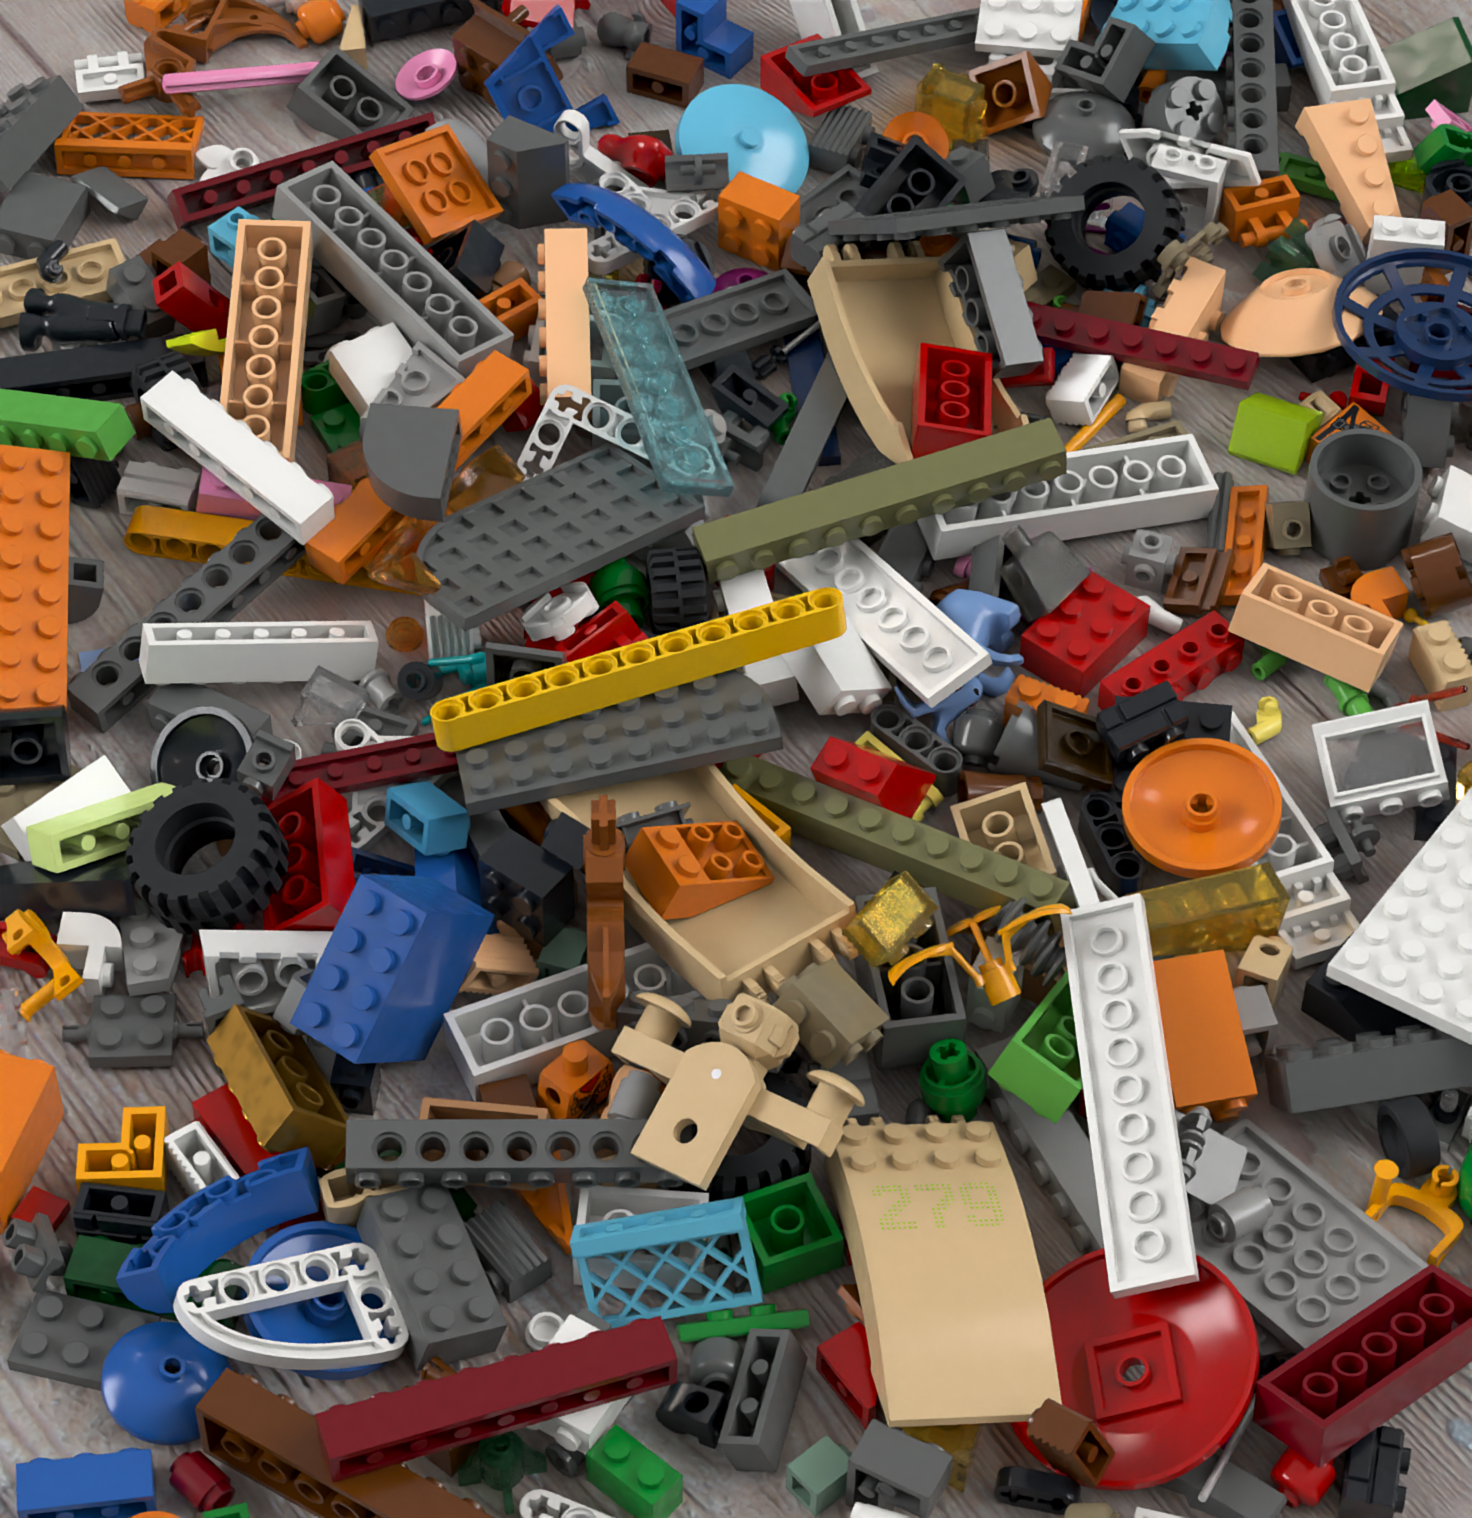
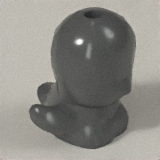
M617 12L606 13L600 18L597 26V36L602 44L611 47H627L628 51L624 58L630 60L641 42L650 43L652 24L646 22L645 17L640 12L632 13L634 20Z

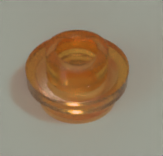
M402 616L394 619L386 630L387 644L390 648L399 652L413 651L424 640L422 627L411 617Z

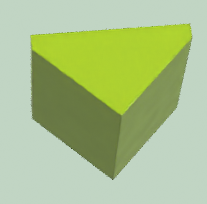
M1255 392L1239 402L1228 454L1296 475L1307 454L1310 437L1318 431L1324 418V413Z

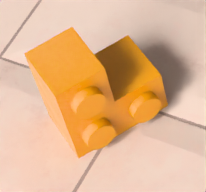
M166 1106L123 1107L120 1143L78 1144L76 1165L78 1193L82 1182L167 1192L168 1163L164 1140L166 1136L170 1135Z

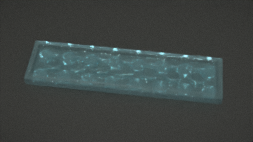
M587 277L582 289L662 492L730 497L735 486L653 285L650 283Z

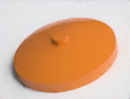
M1213 738L1178 740L1148 754L1131 772L1126 781L1122 796L1123 825L1130 842L1140 855L1166 872L1197 879L1227 876L1255 863L1273 844L1282 818L1281 791L1269 767L1255 754L1237 744Z

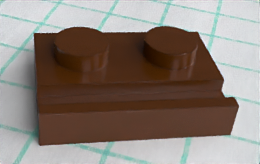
M1181 547L1163 601L1164 609L1172 614L1202 615L1203 612H1212L1213 610L1219 614L1236 560L1233 549H1227V552H1218L1217 548Z

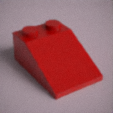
M818 33L760 56V88L781 101L789 110L813 118L872 94L871 87L851 67L803 77L785 58L788 46L823 39Z

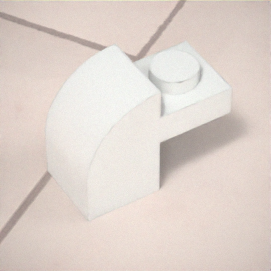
M82 912L62 913L56 945L67 956L73 969H84L82 979L85 981L83 985L87 1003H93L95 995H105L106 987L112 988L114 971H126L121 935L117 927L103 916Z

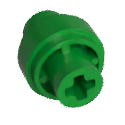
M622 557L596 570L595 576L589 583V589L599 605V609L594 614L597 615L616 600L630 614L637 626L642 628L645 623L643 612L649 605L648 594H650L645 575L636 567L628 565L626 557Z
M953 1038L940 1040L930 1048V1057L924 1062L919 1073L922 1098L932 1110L940 1114L944 1122L950 1123L951 1117L954 1115H963L964 1120L968 1123L976 1116L977 1107L981 1104L987 1093L988 1084L984 1064L975 1054L967 1050L966 1045L962 1041Z

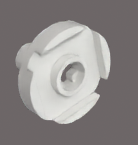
M572 582L560 587L563 591L562 594L552 598L548 592L534 601L522 615L525 623L522 624L532 641L554 636L556 641L566 639L575 632L576 628L574 625L583 618L594 614L599 609L597 601L585 582Z

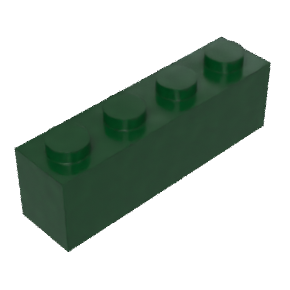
M78 1236L63 1277L67 1295L178 1321L175 1313H155L141 1309L128 1300L118 1286L116 1277L128 1254L134 1247L142 1248L145 1244L138 1243L132 1245L116 1242L106 1236ZM219 1259L208 1266L197 1278L244 1268L245 1266L229 1259ZM229 1285L224 1288L229 1298L236 1301L241 1300V1286ZM212 1291L210 1297H214V1291ZM193 1296L187 1299V1302H193L196 1308H201L203 1301L196 1302ZM239 1315L216 1320V1322L231 1330H235Z

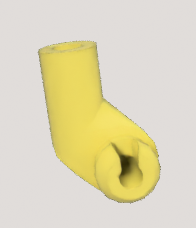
M1267 696L1259 700V709L1256 712L1257 724L1246 729L1256 746L1278 735L1282 729L1281 709L1278 708L1279 702L1274 697Z

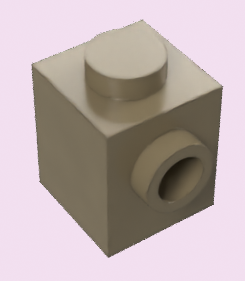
M1299 500L1265 503L1267 548L1278 549V555L1301 554L1300 547H1312L1309 502ZM1290 525V529L1287 533V526Z

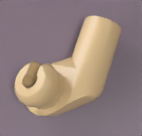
M1170 401L1142 403L1130 410L1125 417V422H1128V431L1132 434L1147 429L1146 421L1171 419Z

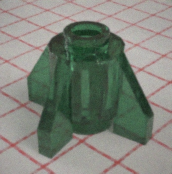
M1294 218L1284 231L1290 238L1287 239L1281 235L1275 243L1272 242L1268 247L1269 251L1265 258L1271 261L1270 265L1262 260L1252 273L1261 282L1274 274L1297 268L1319 269V266L1315 264L1316 258L1313 251L1307 246L1305 241V234L1308 232V228L1297 218Z
M512 1431L485 1438L480 1441L476 1452L458 1469L459 1485L461 1487L482 1483V1478L485 1484L492 1489L502 1491L505 1514H514L512 1488L523 1479L524 1472L525 1476L547 1472L546 1456L524 1443Z

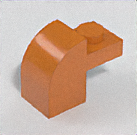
M1390 566L1366 573L1357 579L1352 587L1350 600L1393 619L1403 618V613L1406 610L1409 591L1395 568Z

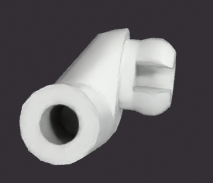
M1148 596L1137 597L1151 606L1148 624L1171 635L1179 632L1183 623L1182 618L1164 610Z

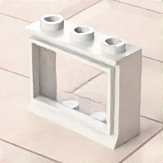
M1428 700L1312 724L1330 808H1336L1343 823L1351 824L1354 820L1361 821L1364 817L1377 814L1394 815L1405 808L1419 805L1422 807H1432L1440 804L1443 800L1450 799L1448 781Z

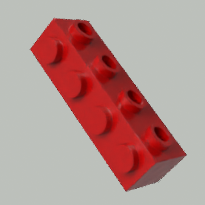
M1213 610L1101 680L1097 706L1103 711L1115 705V696L1132 697L1166 680L1169 681L1176 693L1178 701H1183L1185 697L1196 690L1205 689L1218 676L1225 672H1231L1239 666L1243 658L1245 638L1229 632L1230 624Z

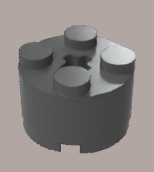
M1195 76L1184 77L1157 86L1150 93L1149 102L1145 104L1143 110L1145 128H1152L1205 142L1212 140L1218 132L1222 131L1225 124L1223 106L1215 84L1209 79Z

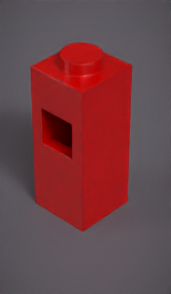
M180 261L152 280L155 301L159 308L192 332L216 328L219 340L227 337L230 299Z

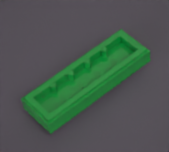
M775 1304L750 1306V1314L733 1316L732 1309L706 1312L707 1320L676 1323L677 1339L684 1343L701 1341L711 1337L725 1338L749 1335L750 1328L786 1330L806 1328L810 1325L809 1312L806 1308L776 1311Z

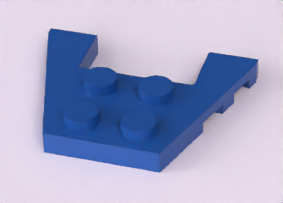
M559 5L551 9L484 82L503 121L510 115L554 133V125L565 110H574L544 53L547 49L575 34L562 7ZM604 93L575 109L586 117L590 130L594 127L613 126L620 123L608 97ZM565 122L566 127L571 131H578L573 124Z

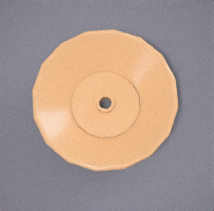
M1297 268L1272 275L1228 312L1220 323L1222 340L1231 347L1258 352L1259 357H1296L1321 353L1342 346L1333 326L1332 310L1337 289L1343 278L1315 268ZM1360 285L1349 296L1350 299L1367 309L1378 297ZM1344 309L1342 315L1343 325L1351 340L1354 341L1363 335V320Z

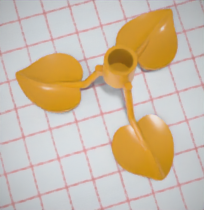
M1049 904L1036 908L1002 927L997 933L999 936L1002 935L1004 964L1001 956L996 959L992 958L980 931L982 926L992 916L996 915L1002 907L999 905L977 913L974 918H966L946 929L947 937L959 933L975 936L986 961L985 964L978 966L981 975L954 948L955 945L951 941L926 948L904 958L890 969L888 978L894 986L897 979L916 963L926 958L951 956L973 979L977 988L983 987L991 1006H994L1022 993L1013 974V971L1017 969L1012 958L1010 943L1012 936L1026 923L1041 916L1073 914L1071 909L1064 904Z

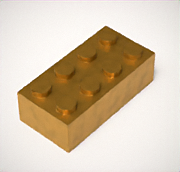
M234 1004L206 1041L215 1056L214 1062L222 1069L229 1082V1090L237 1097L243 1108V1116L251 1123L256 1132L258 1144L272 1154L308 1147L314 1165L327 1169L346 1145V1120H349L338 1098L302 1035L296 1036L286 1032L273 1017Z

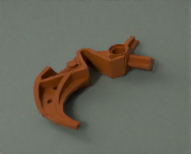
M254 0L189 1L183 14L188 21L183 25L173 24L170 28L158 27L152 30L151 35L145 40L146 78L118 87V92L121 94V100L124 104L153 95L161 102H174L183 115L193 118L195 117V111L201 110V104L192 93L166 94L162 87L163 75L195 72L196 61L207 64L213 52L236 38L250 34H277L293 42L299 49L307 48L308 42L290 22L286 21L271 8ZM208 24L204 32L192 33L202 25Z
M599 795V800L591 801V828L586 832V835H583L584 871H586L588 1017L599 1030L617 1029L616 1010L626 998L623 884L625 834H622L616 828L615 799L608 800L607 795Z

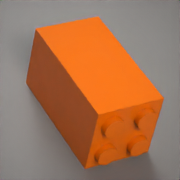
M1224 949L1153 961L1174 1109L1186 1115L1194 1107L1203 1106L1209 1110L1210 1116L1214 1118L1215 1123H1226L1238 1119L1239 1113L1248 1108L1247 1105L1258 1092Z
M0 1049V1234H3L10 1224V1217L20 1205L64 1116L55 1066L49 1065L40 1059L29 1060L14 1056Z

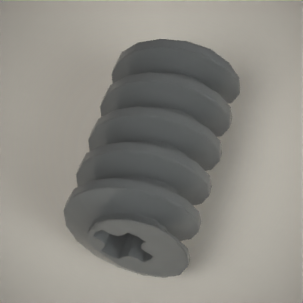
M1024 896L1014 902L1010 901L989 921L984 931L988 932L996 927L1000 930L1014 919L1026 914L1023 912V908L1027 898ZM1049 919L1038 925L1035 923V920L1026 923L1010 940L1012 954L1022 950L1018 960L1021 966L1034 961L1030 972L1033 977H1037L1045 972L1047 973L1043 981V987L1047 986L1067 965L1065 946H1059L1063 932L1060 930L1049 936L1047 934L1051 924ZM996 932L994 940L997 943H1001L1002 935L999 936Z

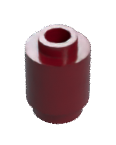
M200 1450L192 1453H182L170 1467L171 1476L169 1484L200 1513L227 1507L235 1495V1489L230 1485L231 1479Z

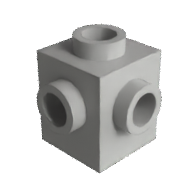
M1137 528L1133 542L1126 541L1122 553L1121 563L1127 564L1124 585L1161 593L1167 574L1172 575L1178 554L1172 552L1174 537Z

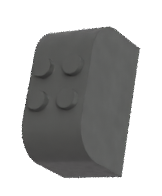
M936 887L855 896L854 902L861 938L860 941L856 942L859 955L854 958L857 983L890 1017L879 1030L884 1036L872 1048L877 1069L885 1070L923 1065L930 1057L929 1051L932 1045L943 1039L953 1038L964 1043L966 1014L951 956L926 958L916 963L897 979L894 986L888 978L890 969L904 958L926 948L948 942Z

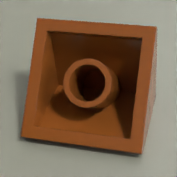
M1023 51L968 70L984 137L1045 116L1053 85L1029 51Z

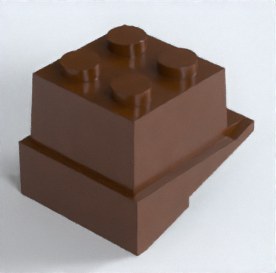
M469 0L474 7L475 14L452 35L454 57L458 62V80L464 89L469 92H475L483 97L488 104L496 107L484 82L530 33V31L518 25L530 13L524 5H520L505 17L479 0ZM547 54L546 57L558 80H562V71L554 58Z

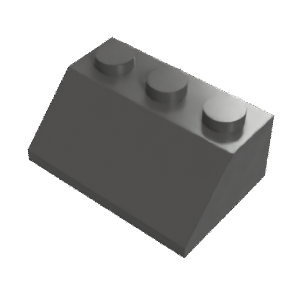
M508 115L486 140L489 188L504 210L495 220L517 229L568 221L569 219L551 194L564 184L570 183L569 139Z

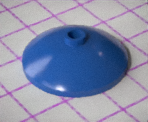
M149 1323L126 1333L109 1351L101 1375L102 1397L108 1412L115 1422L132 1436L157 1445L172 1446L186 1444L201 1438L195 1406L226 1368L231 1369V1366L225 1355L201 1344L180 1323ZM174 1366L179 1372L170 1374L164 1367Z

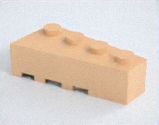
M1366 98L1304 107L1295 127L1300 136H1304L1310 147L1308 151L1314 162H1318L1326 176L1325 182L1330 192L1334 191L1341 204L1339 208L1347 223H1350L1355 228L1363 245H1367L1370 240L1374 215L1401 217L1371 99Z
M1190 256L1189 260L1182 267L1183 276L1181 281L1173 279L1167 289L1169 294L1163 308L1157 306L1151 316L1148 328L1208 341L1211 332H1217L1220 328V323L1224 319L1221 305L1226 270ZM1123 363L1120 371L1118 393L1141 403L1163 401L1165 397L1170 398L1180 375Z

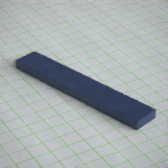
M806 329L783 336L784 346ZM819 329L786 354L791 391L798 399L796 419L824 362ZM836 425L830 439L827 440L818 466L841 465Z

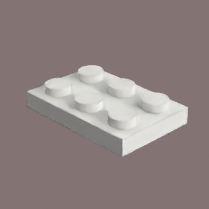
M981 0L975 51L1018 54L1023 51H1029L1032 56L1060 58L1069 39L1078 41L1083 0Z

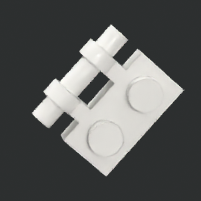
M119 51L114 56L97 57V54L87 55V59L74 60L78 97L81 103L120 99L119 86L145 78L141 53L128 54L127 51Z

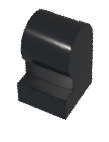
M677 1381V1383L670 1385L655 1413L658 1421L667 1429L679 1434L696 1436L701 1445L715 1449L719 1441L728 1405L722 1392L692 1383L688 1384Z

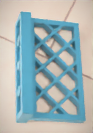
M743 1196L575 1225L573 1227L570 1247L573 1259L577 1260L588 1310L610 1323L611 1328L626 1326L629 1322L640 1318L650 1319L661 1316L663 1320L763 1303V1293L747 1227ZM739 1234L741 1247L733 1258L713 1246L720 1236ZM710 1238V1239L708 1240V1242H706V1241H704V1240H702V1239ZM690 1242L701 1249L691 1265L671 1254L677 1243ZM668 1245V1246L665 1248V1250H664L663 1248L659 1247V1246ZM647 1249L659 1257L648 1273L628 1261L634 1251ZM624 1252H625V1254L623 1255V1257L620 1256V1255H618V1253H624ZM707 1254L727 1266L717 1281L696 1270ZM604 1256L617 1265L605 1280L590 1271L589 1258ZM743 1256L746 1266L739 1263ZM665 1261L685 1273L674 1289L654 1277ZM622 1268L642 1280L632 1296L612 1284ZM735 1270L749 1279L751 1291L735 1294L722 1285L731 1272ZM690 1277L710 1289L704 1299L692 1301L680 1293ZM594 1284L600 1287L597 1293L595 1292ZM648 1284L668 1296L662 1306L650 1308L638 1300ZM605 1292L626 1304L619 1314L601 1316L598 1302ZM631 1308H634L635 1310H637V1311H631V1312H629Z

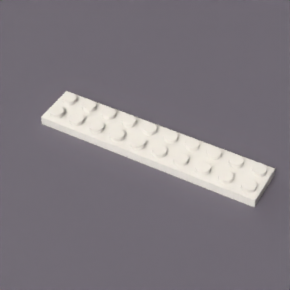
M1140 893L1071 909L1073 915L1060 914L1110 1293L1116 1299L1199 1281L1144 899Z

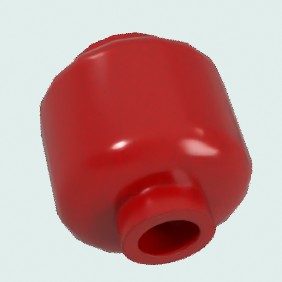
M1289 1446L1285 1449L1269 1474L1273 1485L1277 1488L1276 1490L1286 1496L1287 1502L1285 1505L1292 1509H1296L1299 1504L1305 1507H1316L1336 1479V1471L1332 1466L1334 1459L1318 1468Z

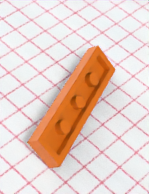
M1268 485L1231 487L1224 552H1227V549H1233L1236 560L1222 606L1237 605L1241 593L1263 565L1267 531L1265 503H1269L1270 499Z

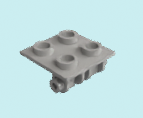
M1196 1106L1186 1115L1175 1109L1187 1195L1210 1207V1205L1236 1191L1248 1148L1209 1128L1212 1118L1207 1108Z

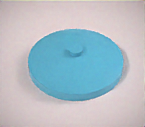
M723 84L709 88L690 102L676 128V155L728 153L729 183L741 171L796 193L806 177L809 166V150L807 139L800 123L781 101L758 88L742 84Z

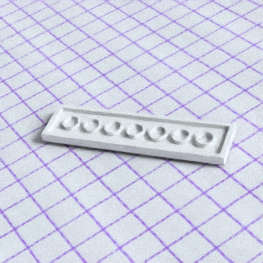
M859 538L844 542L837 547H828L809 553L802 558H792L775 564L804 593L824 587L838 589L843 595L845 616L848 617L869 652L931 708L993 664L990 654Z

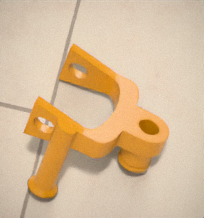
M17 909L5 918L7 932L2 934V938L7 944V951L12 956L15 953L18 955L28 945H31L54 972L52 980L22 1004H15L21 1016L30 1023L31 1016L51 1000L56 998L60 1002L85 981L71 967L67 956L51 939L49 931L42 920L30 909L25 912Z
M1387 1159L1378 1160L1374 1165L1376 1176L1364 1213L1377 1223L1389 1206L1395 1205L1412 1210L1434 1223L1444 1233L1445 1237L1429 1253L1426 1263L1439 1267L1460 1239L1464 1226L1461 1218L1451 1210L1458 1194L1456 1190V1185L1459 1181L1457 1170L1453 1169L1451 1175H1449V1165L1442 1164L1436 1166L1432 1171L1431 1177L1418 1190L1403 1183L1391 1184L1392 1179L1397 1177L1399 1173L1397 1164Z

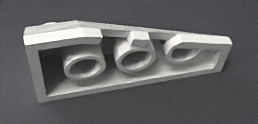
M1152 128L1121 129L1118 133L1129 160L1132 157L1143 160L1147 166H1151L1159 145L1163 144L1227 160L1224 187L1259 186L1262 182L1253 157L1249 152ZM1163 176L1173 189L1209 188Z

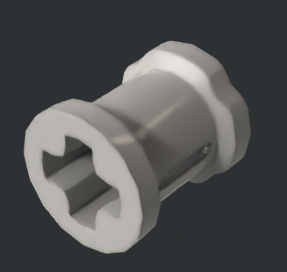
M378 668L368 672L360 681L359 692L364 698H370L376 705V709L398 715L403 711L408 698L390 682V675L385 669Z

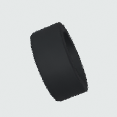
M1410 1095L1379 1106L1377 1129L1380 1143L1386 1159L1397 1164L1399 1168L1398 1177L1403 1180H1409L1432 1173L1433 1169L1440 1165L1441 1148L1434 1121L1425 1104L1420 1098Z

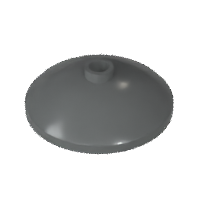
M1072 91L1051 98L1048 101L1045 116L1034 120L1032 126L1035 141L1047 154L1064 162L1072 164L1084 162L1086 165H1092V158L1103 155L1107 160H1111L1113 154H1124L1125 149L1118 133L1121 129H1135L1132 115L1122 104L1106 95L1091 91Z

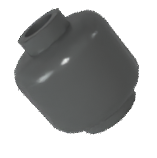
M969 708L966 709V714H962L955 719L952 746L964 757L963 764L973 767H986L987 761L998 758L993 754L1005 727L1003 722L996 718V712Z
M711 1337L699 1342L693 1348L690 1357V1384L722 1392L725 1395L726 1401L730 1400L744 1349L737 1342L724 1337Z

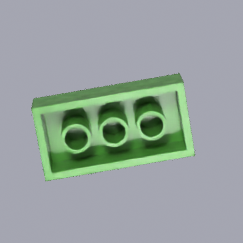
M1068 969L1012 1038L988 1072V1075L995 1079L1004 1090L1014 1093L1030 1105L1038 1115L1046 1117L1054 1124L1059 1121L1083 1089Z

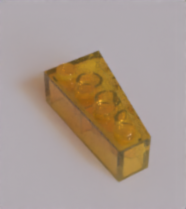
M1270 862L1124 895L1125 897L1140 893L1144 899L1152 956L1198 954L1224 949V952L1247 951L1254 936L1260 935L1268 938L1278 935L1290 901L1287 891Z

